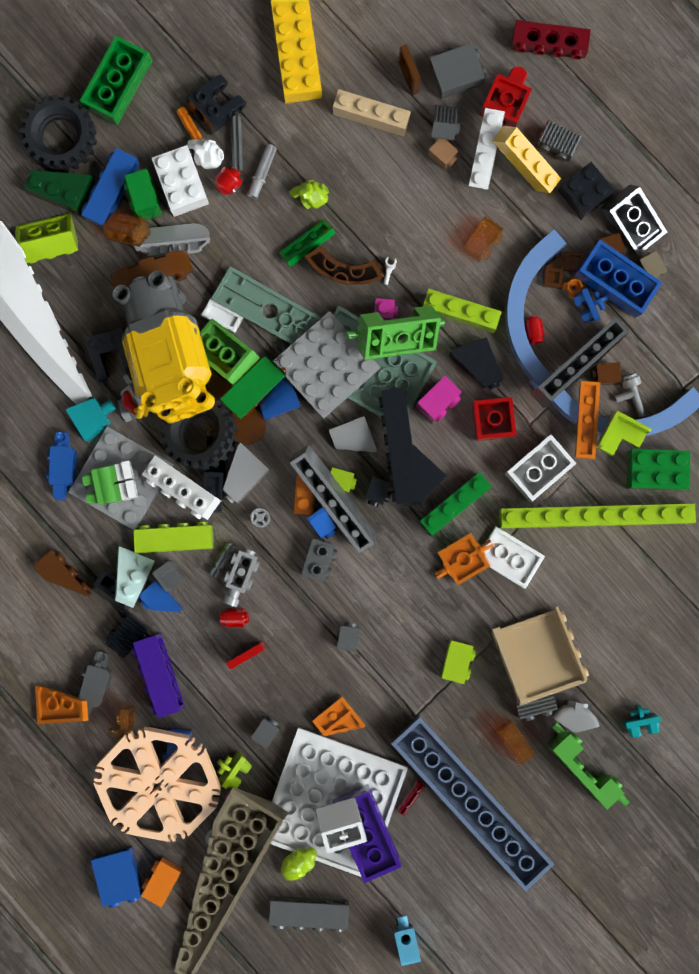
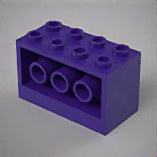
M369 784L332 799V804L353 797L356 799L367 842L351 846L349 849L364 884L402 867L400 856Z

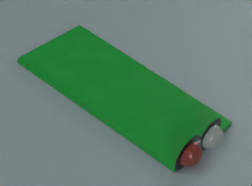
M264 356L220 400L241 420L286 376L287 370L284 367H278L279 362L277 360L270 361Z

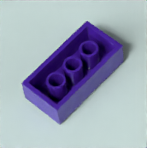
M162 634L134 642L132 652L135 659L138 658L139 674L145 678L146 684L144 689L147 696L151 697L152 703L150 707L153 715L156 714L157 718H161L181 711L185 704Z

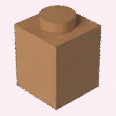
M438 139L428 152V156L443 170L448 166L451 168L458 160V150L446 139Z

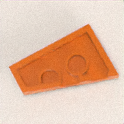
M35 685L37 724L88 721L87 700L42 685Z

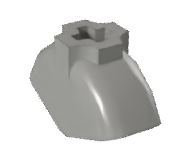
M568 700L567 705L558 708L551 715L553 719L572 732H581L600 726L596 716L588 709L587 703Z

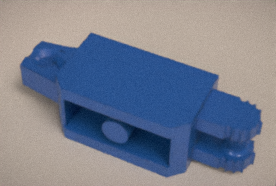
M56 432L54 445L50 446V451L47 452V462L50 463L49 470L46 472V480L49 481V485L53 486L54 499L62 501L66 500L68 496V486H72L76 480L77 451L70 446L69 433Z

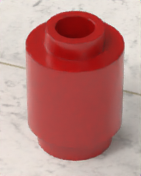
M538 316L527 317V321H524V326L529 344L533 345L544 342L543 337H545L542 319L538 318Z
M226 608L221 610V626H226V628L245 627L246 623H249V612H245V608Z

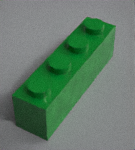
M479 472L419 521V523L430 536H433L492 486Z

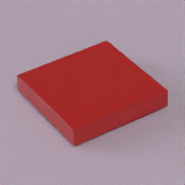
M264 642L226 663L228 668L233 669L266 649Z

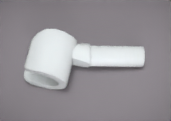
M389 257L385 260L386 275L384 285H388L390 274L396 267V259L393 265L388 264Z

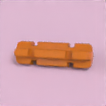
M185 107L179 108L176 111L188 134H190L191 139L201 140L202 136L188 114Z

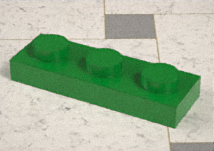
M323 219L281 250L279 254L291 267L336 233Z

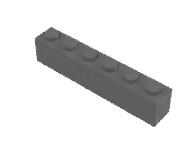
M615 317L531 393L532 397L545 408L629 330Z
M308 444L293 454L290 464L358 553L374 545L377 533L311 446Z

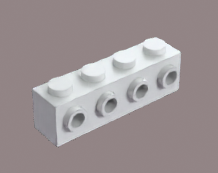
M157 456L153 457L142 473L147 478L145 482L154 488L158 485L162 488L160 491L168 498L171 496L177 499L175 503L184 509L188 506L192 509L190 513L198 519L204 517L208 520L221 501Z

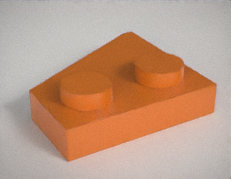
M343 696L312 720L324 736L366 726Z

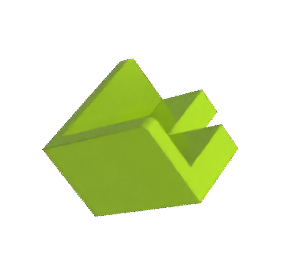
M615 411L604 428L596 448L611 456L614 455L621 440L636 448H640L646 434L650 433L651 428L619 411Z

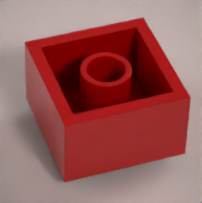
M512 397L473 401L472 412L476 442L514 438L516 436Z

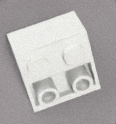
M355 797L316 808L326 853L367 842Z

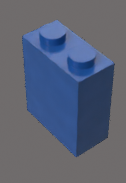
M132 846L94 856L91 863L102 907L109 906V908L119 906L120 902L128 900V903L139 900L144 890L141 889L142 882Z

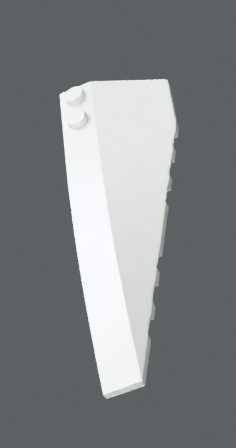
M0 221V320L41 369L76 405L85 402L92 397L82 373H78L76 369L77 363L74 357L70 356L66 348L68 344L65 339H62L59 333L61 329L48 302L44 301L40 285L36 284L32 276L34 272L25 261L27 257L3 222Z

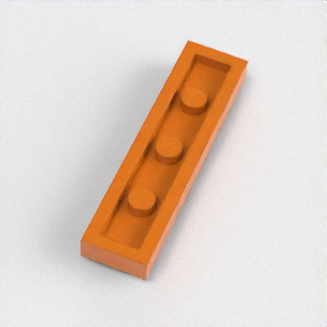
M580 381L575 458L596 459L600 382Z

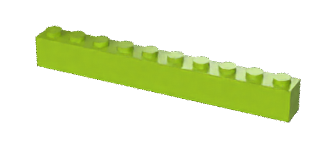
M695 504L499 509L500 529L696 523Z

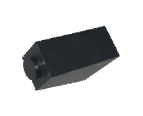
M487 337L450 351L451 358L483 389L489 388V390L500 386L499 383L503 381V377Z

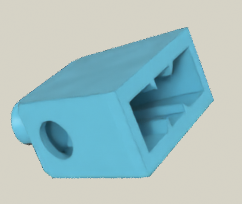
M407 915L397 917L398 929L394 930L401 966L421 962L414 926H409ZM405 934L409 935V940L403 941L402 936Z

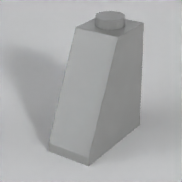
M241 443L237 447L223 488L226 492L224 496L231 503L235 501L238 504L270 471Z

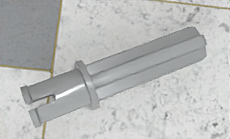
M271 144L266 145L255 175L251 177L252 182L246 195L252 199H258L261 188L266 183L264 180L277 150Z

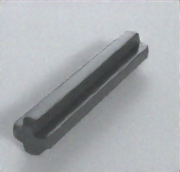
M232 116V167L241 172L243 170L241 117Z

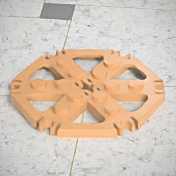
M146 726L144 729L139 727L138 736L134 735L132 730L129 731L128 735L126 732L97 763L95 772H100L102 775H95L93 784L110 822L114 819V826L118 822L123 823L121 831L126 830L125 834L166 842L172 840L174 842L177 837L176 833H179L182 839H184L186 833L189 836L217 808L219 798L213 795H220L221 785L206 747L201 751L203 744H200L198 747L192 746L195 738H190V735ZM153 740L174 743L178 747L162 765L152 745ZM123 749H129L135 758L139 770L111 765V762ZM198 762L204 769L208 783L179 777L192 763ZM162 781L161 786L153 789L155 783L157 784ZM109 787L135 791L136 793L121 809L117 810L112 806L106 790ZM176 800L200 804L203 810L191 822L186 823ZM153 804L163 825V830L161 831L143 829L137 825V821Z

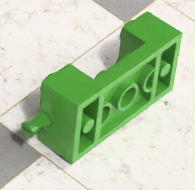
M432 305L415 307L413 317L385 321L379 312L361 314L358 329L346 331V338H358L357 349L364 360L433 351L437 347L439 327L445 326V320L441 319ZM405 334L402 339L398 340L400 335Z
M558 722L554 723L551 728L558 735L547 746L607 810L617 800L625 807L630 801L621 790L622 784L611 774L607 776L605 773H602L595 779L587 771L583 772L584 766L575 758L584 749L580 745L582 743L581 739L572 731L568 733Z

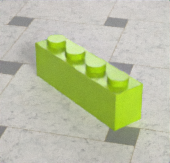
M428 289L423 306L432 305L441 318L492 334L496 331L502 312L432 289Z
M196 522V526H189V523H178L177 527L170 528L169 524H161L156 529H150V525L139 526V530H134L135 553L214 549L213 526L208 525V522Z

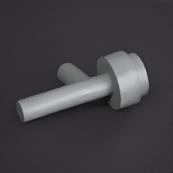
M637 373L623 376L622 387L623 389L629 388L630 391L615 395L617 403L632 398L638 418L646 416L637 389V385L642 383L640 376H637Z

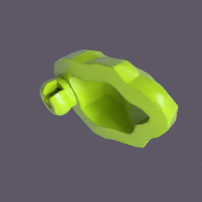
M313 847L296 848L290 855L286 856L281 865L283 878L289 881L303 878L315 866L316 849Z

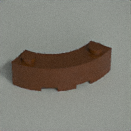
M324 245L305 256L308 262L320 274L338 283L362 285L384 277L376 260L364 264L345 263L333 257Z
M187 250L165 253V256H160L156 259L152 256L138 261L139 264L119 269L111 274L110 278L114 288L118 285L128 286L133 279L141 276L149 277L153 271L158 270L166 276L173 277L176 281H182L187 279V275L193 272Z

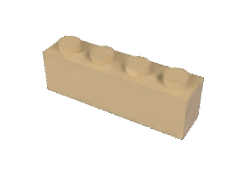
M338 89L333 104V115L403 137L405 136L411 111Z

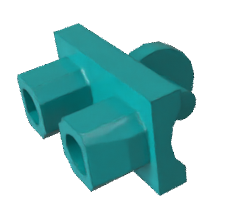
M641 704L635 706L636 711L630 712V717L637 716L638 718L622 721L623 727L627 728L631 738L640 737L641 731L639 726L646 725L648 734L659 733V722H662L661 716H657V714L644 716L650 714L649 708L642 709Z

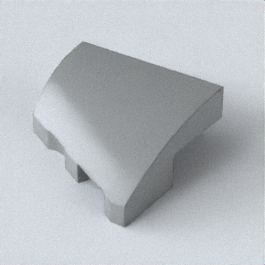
M364 416L329 430L335 449L377 452Z

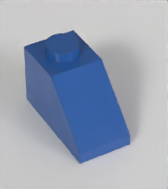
M323 507L307 518L321 539L323 537L328 539L336 533L334 530L337 526Z
M157 580L139 595L141 598L139 602L146 610L148 608L153 611L181 612L183 610L176 599L169 592H166Z

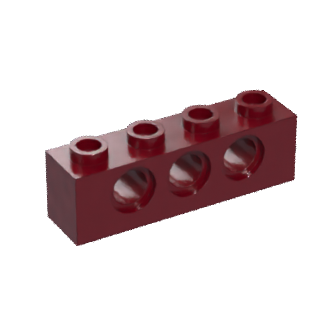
M516 20L511 50L519 53L526 51L534 52L536 55L551 54L554 57L567 56L575 60L585 59L589 49L591 29ZM528 37H534L536 41H530ZM547 39H552L554 43H548ZM569 41L573 46H568L565 42Z

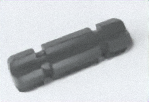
M230 542L226 543L224 551H221L214 562V567L212 566L209 570L211 576L215 578L219 576L220 570L224 568L231 557L230 554H233L236 549L235 545Z

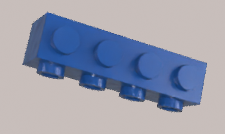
M118 148L109 155L106 169L101 171L97 186H94L91 190L89 202H86L82 208V216L86 221L105 230L125 193L123 184L126 182L125 175L136 172L140 164L136 157Z

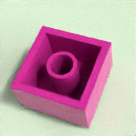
M444 376L417 403L416 408L431 424L434 421L438 423L446 415V409L448 407L452 409L461 399L459 396L462 392Z

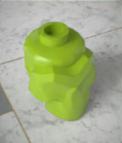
M314 180L301 183L289 191L293 198L300 196L302 204L307 209L311 207L317 209L328 202V188L325 184H320Z

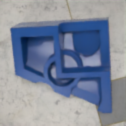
M286 377L259 402L265 421L301 407L294 387Z

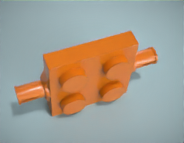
M470 533L439 551L438 554L443 561L444 567L435 571V575L441 573L436 577L440 579L444 575L449 574L458 586L489 568L491 564L486 558L485 551L494 547L493 543L490 544L492 540L489 539L480 545L473 534Z

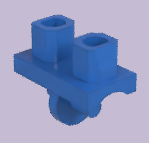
M588 287L583 288L582 292L573 297L577 307L587 302L590 308L580 313L584 323L601 320L595 305L598 304L601 311L605 309L603 301L608 299L607 296L601 297L599 291L593 293L596 300L593 301Z

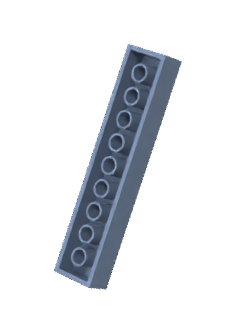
M420 715L391 740L394 748L525 892L554 866V863Z

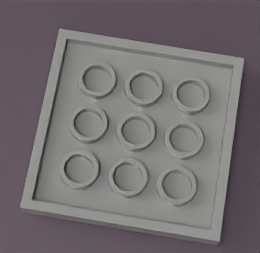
M330 311L273 360L286 373L285 377L323 419L381 369L373 359L364 360L357 349V341L354 338H346L347 330Z
M107 427L68 493L87 503L86 494L95 492L94 485L86 487L83 485V475L91 473L93 469L130 461L135 478L133 480L136 482L139 498L105 505H89L129 528L136 530L160 490L158 485L154 488L145 482L147 478L142 473L154 456H157L172 467L174 464Z

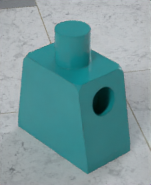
M92 398L66 409L84 441L89 443L111 424L107 414L114 411L116 407L111 400L100 404L96 398Z

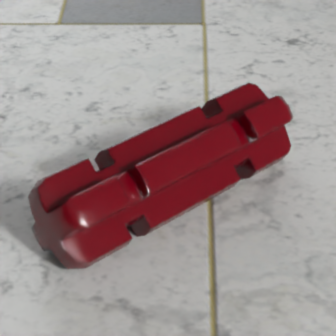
M416 780L413 789L409 790L402 800L403 803H400L397 807L398 813L403 816L408 813V808L412 807L419 797V793L425 788V784L422 781Z

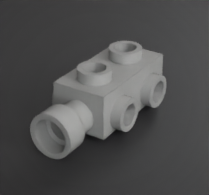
M245 548L244 551L239 550L238 554L234 553L231 564H233L232 571H227L224 578L229 591L224 596L223 603L237 607L240 592L245 593L246 590H250L253 580L250 578L253 572H257L260 564L257 561L258 557L254 556V551ZM245 559H248L250 562L247 567L243 565ZM238 577H241L243 579V582L240 585L236 583V579Z

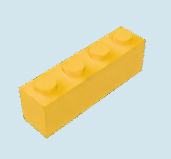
M503 126L492 140L536 191L551 193L560 181L559 175L517 127Z

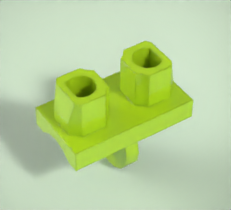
M237 751L233 758L228 756L225 761L222 759L217 761L218 765L221 766L217 771L221 775L218 780L225 789L227 787L238 788L241 784V779L236 774L239 770L247 774L252 765L246 760L243 753Z

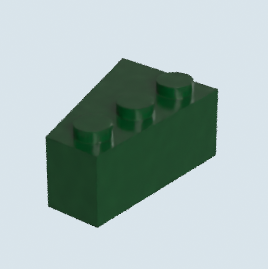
M31 170L23 188L34 197L81 216L82 208L90 196L95 180L91 175Z

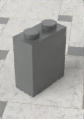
M473 43L430 57L429 67L441 99L484 84L485 77L487 76L484 66L480 65V54L478 49H474Z

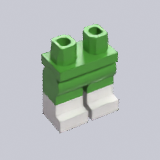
M125 461L112 466L93 469L91 473L83 475V485L85 487L94 485L95 492L86 494L87 504L105 505L138 499L131 462Z

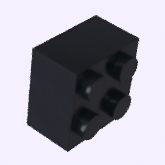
M591 161L562 183L558 192L582 220L611 198L615 190Z

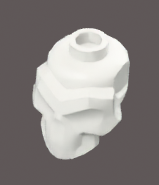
M204 139L188 140L189 149H194V160L198 166H202L204 169H214L221 165L224 154L215 141Z

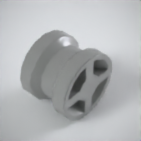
M257 508L251 513V522L256 527L263 528L270 523V514L265 509Z

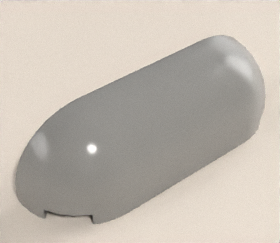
M195 223L149 228L143 230L135 237L134 247L137 251L140 250L147 254V257L165 256V253L187 250L188 254L197 253L209 244L210 233L205 226Z

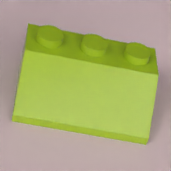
M71 213L16 226L15 240L27 257L25 258L26 263L32 264L38 260L53 259L58 255H69L78 251V240Z

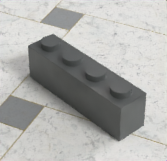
M271 896L269 925L273 926V928L283 929L285 926H290L295 930H303L305 927L312 928L315 931H323L324 928L332 929L334 932H343L344 929L348 930V900Z

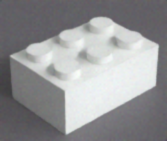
M188 145L152 158L174 217L209 204Z
M549 435L504 474L530 503L570 470L576 462L556 439Z

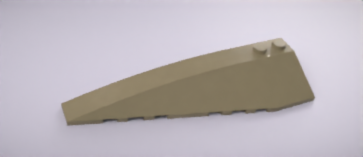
M232 788L212 826V833L209 838L207 852L204 857L202 871L197 883L192 909L188 917L187 928L183 936L184 939L174 972L178 974H196L288 815V811L271 801L240 789Z

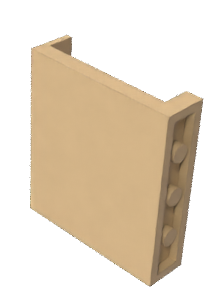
M555 607L553 611L502 629L500 627L492 629V636L519 706L578 686L587 681V676H589L588 670L580 662L581 653L578 647H574L572 642L574 640L571 629H567L565 622H567L566 616L563 611L559 610V607Z

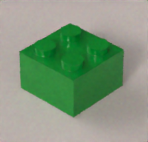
M144 169L125 175L126 182L123 184L126 193L129 195V204L135 217H139L141 222L163 216L154 183L148 170Z

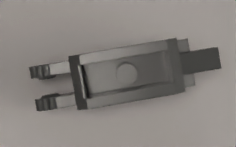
M97 651L92 663L84 667L82 672L83 684L78 687L76 697L87 700L88 718L92 717L96 707L104 704L113 675L111 669L108 668L109 653Z

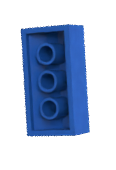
M600 239L586 255L573 275L593 290L599 291L600 295L607 296L609 301L634 318L644 313L663 283Z

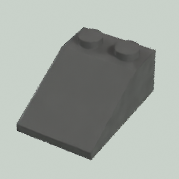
M629 184L600 208L617 233H620L621 238L637 256L667 233L639 186Z

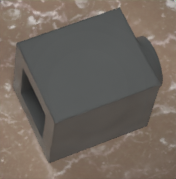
M345 622V625H341L337 649L356 652L360 628L356 627L357 624Z
M264 717L251 739L267 749L281 728L278 726L279 722L272 717Z

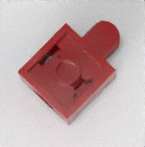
M519 66L513 67L508 77L497 74L482 107L480 116H484L485 108L504 111L502 125L509 127L517 126L533 89L524 85L527 78V72L524 68Z

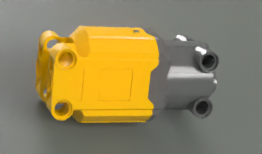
M157 270L153 271L149 277L141 276L133 279L128 286H116L113 290V298L123 306L128 324L122 336V343L136 394L141 397L142 406L152 413H157L158 417L170 424L210 410L215 404V398L206 391L205 387L211 377L208 359L196 319L183 310L182 305L186 301V295L177 287L173 277L166 276ZM206 396L205 401L201 403V399ZM170 409L169 415L166 416V412Z

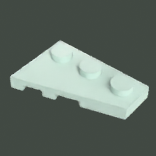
M119 546L117 552L115 601L134 608L155 561Z

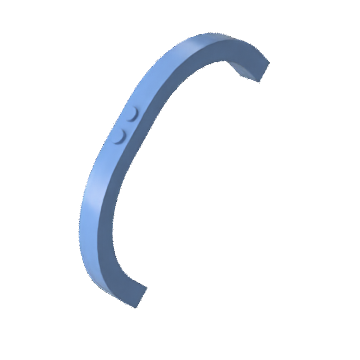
M555 229L544 237L522 261L511 282L505 307V325L511 350L519 366L530 379L529 383L534 389L538 388L551 374L538 360L527 339L524 326V303L534 276L567 244ZM693 387L662 412L647 418L637 419L636 421L651 428L650 433L646 434V436L667 430L685 420L699 408V393ZM564 390L550 403L565 418L577 425L578 403ZM598 415L597 435L602 434L610 418Z

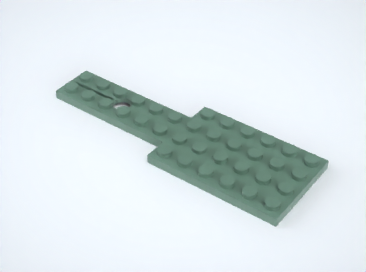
M231 266L211 298L213 301L290 345L321 319L318 315ZM272 304L277 307L278 313L274 318H266L264 316L263 309L266 305ZM338 306L333 314L347 331L357 330L360 317ZM421 352L373 359L381 369L347 399L381 417V415H384V408H380L378 398L382 396L381 390L404 387L409 413L435 368L437 361Z

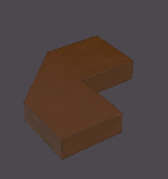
M565 251L544 268L542 287L561 289L564 271L576 272L585 257V253Z

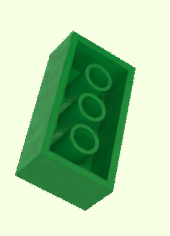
M115 36L80 99L82 106L87 111L118 126L153 62L150 53Z

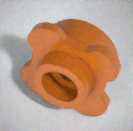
M574 276L562 286L568 292L571 299H574L573 297L585 288L582 282Z

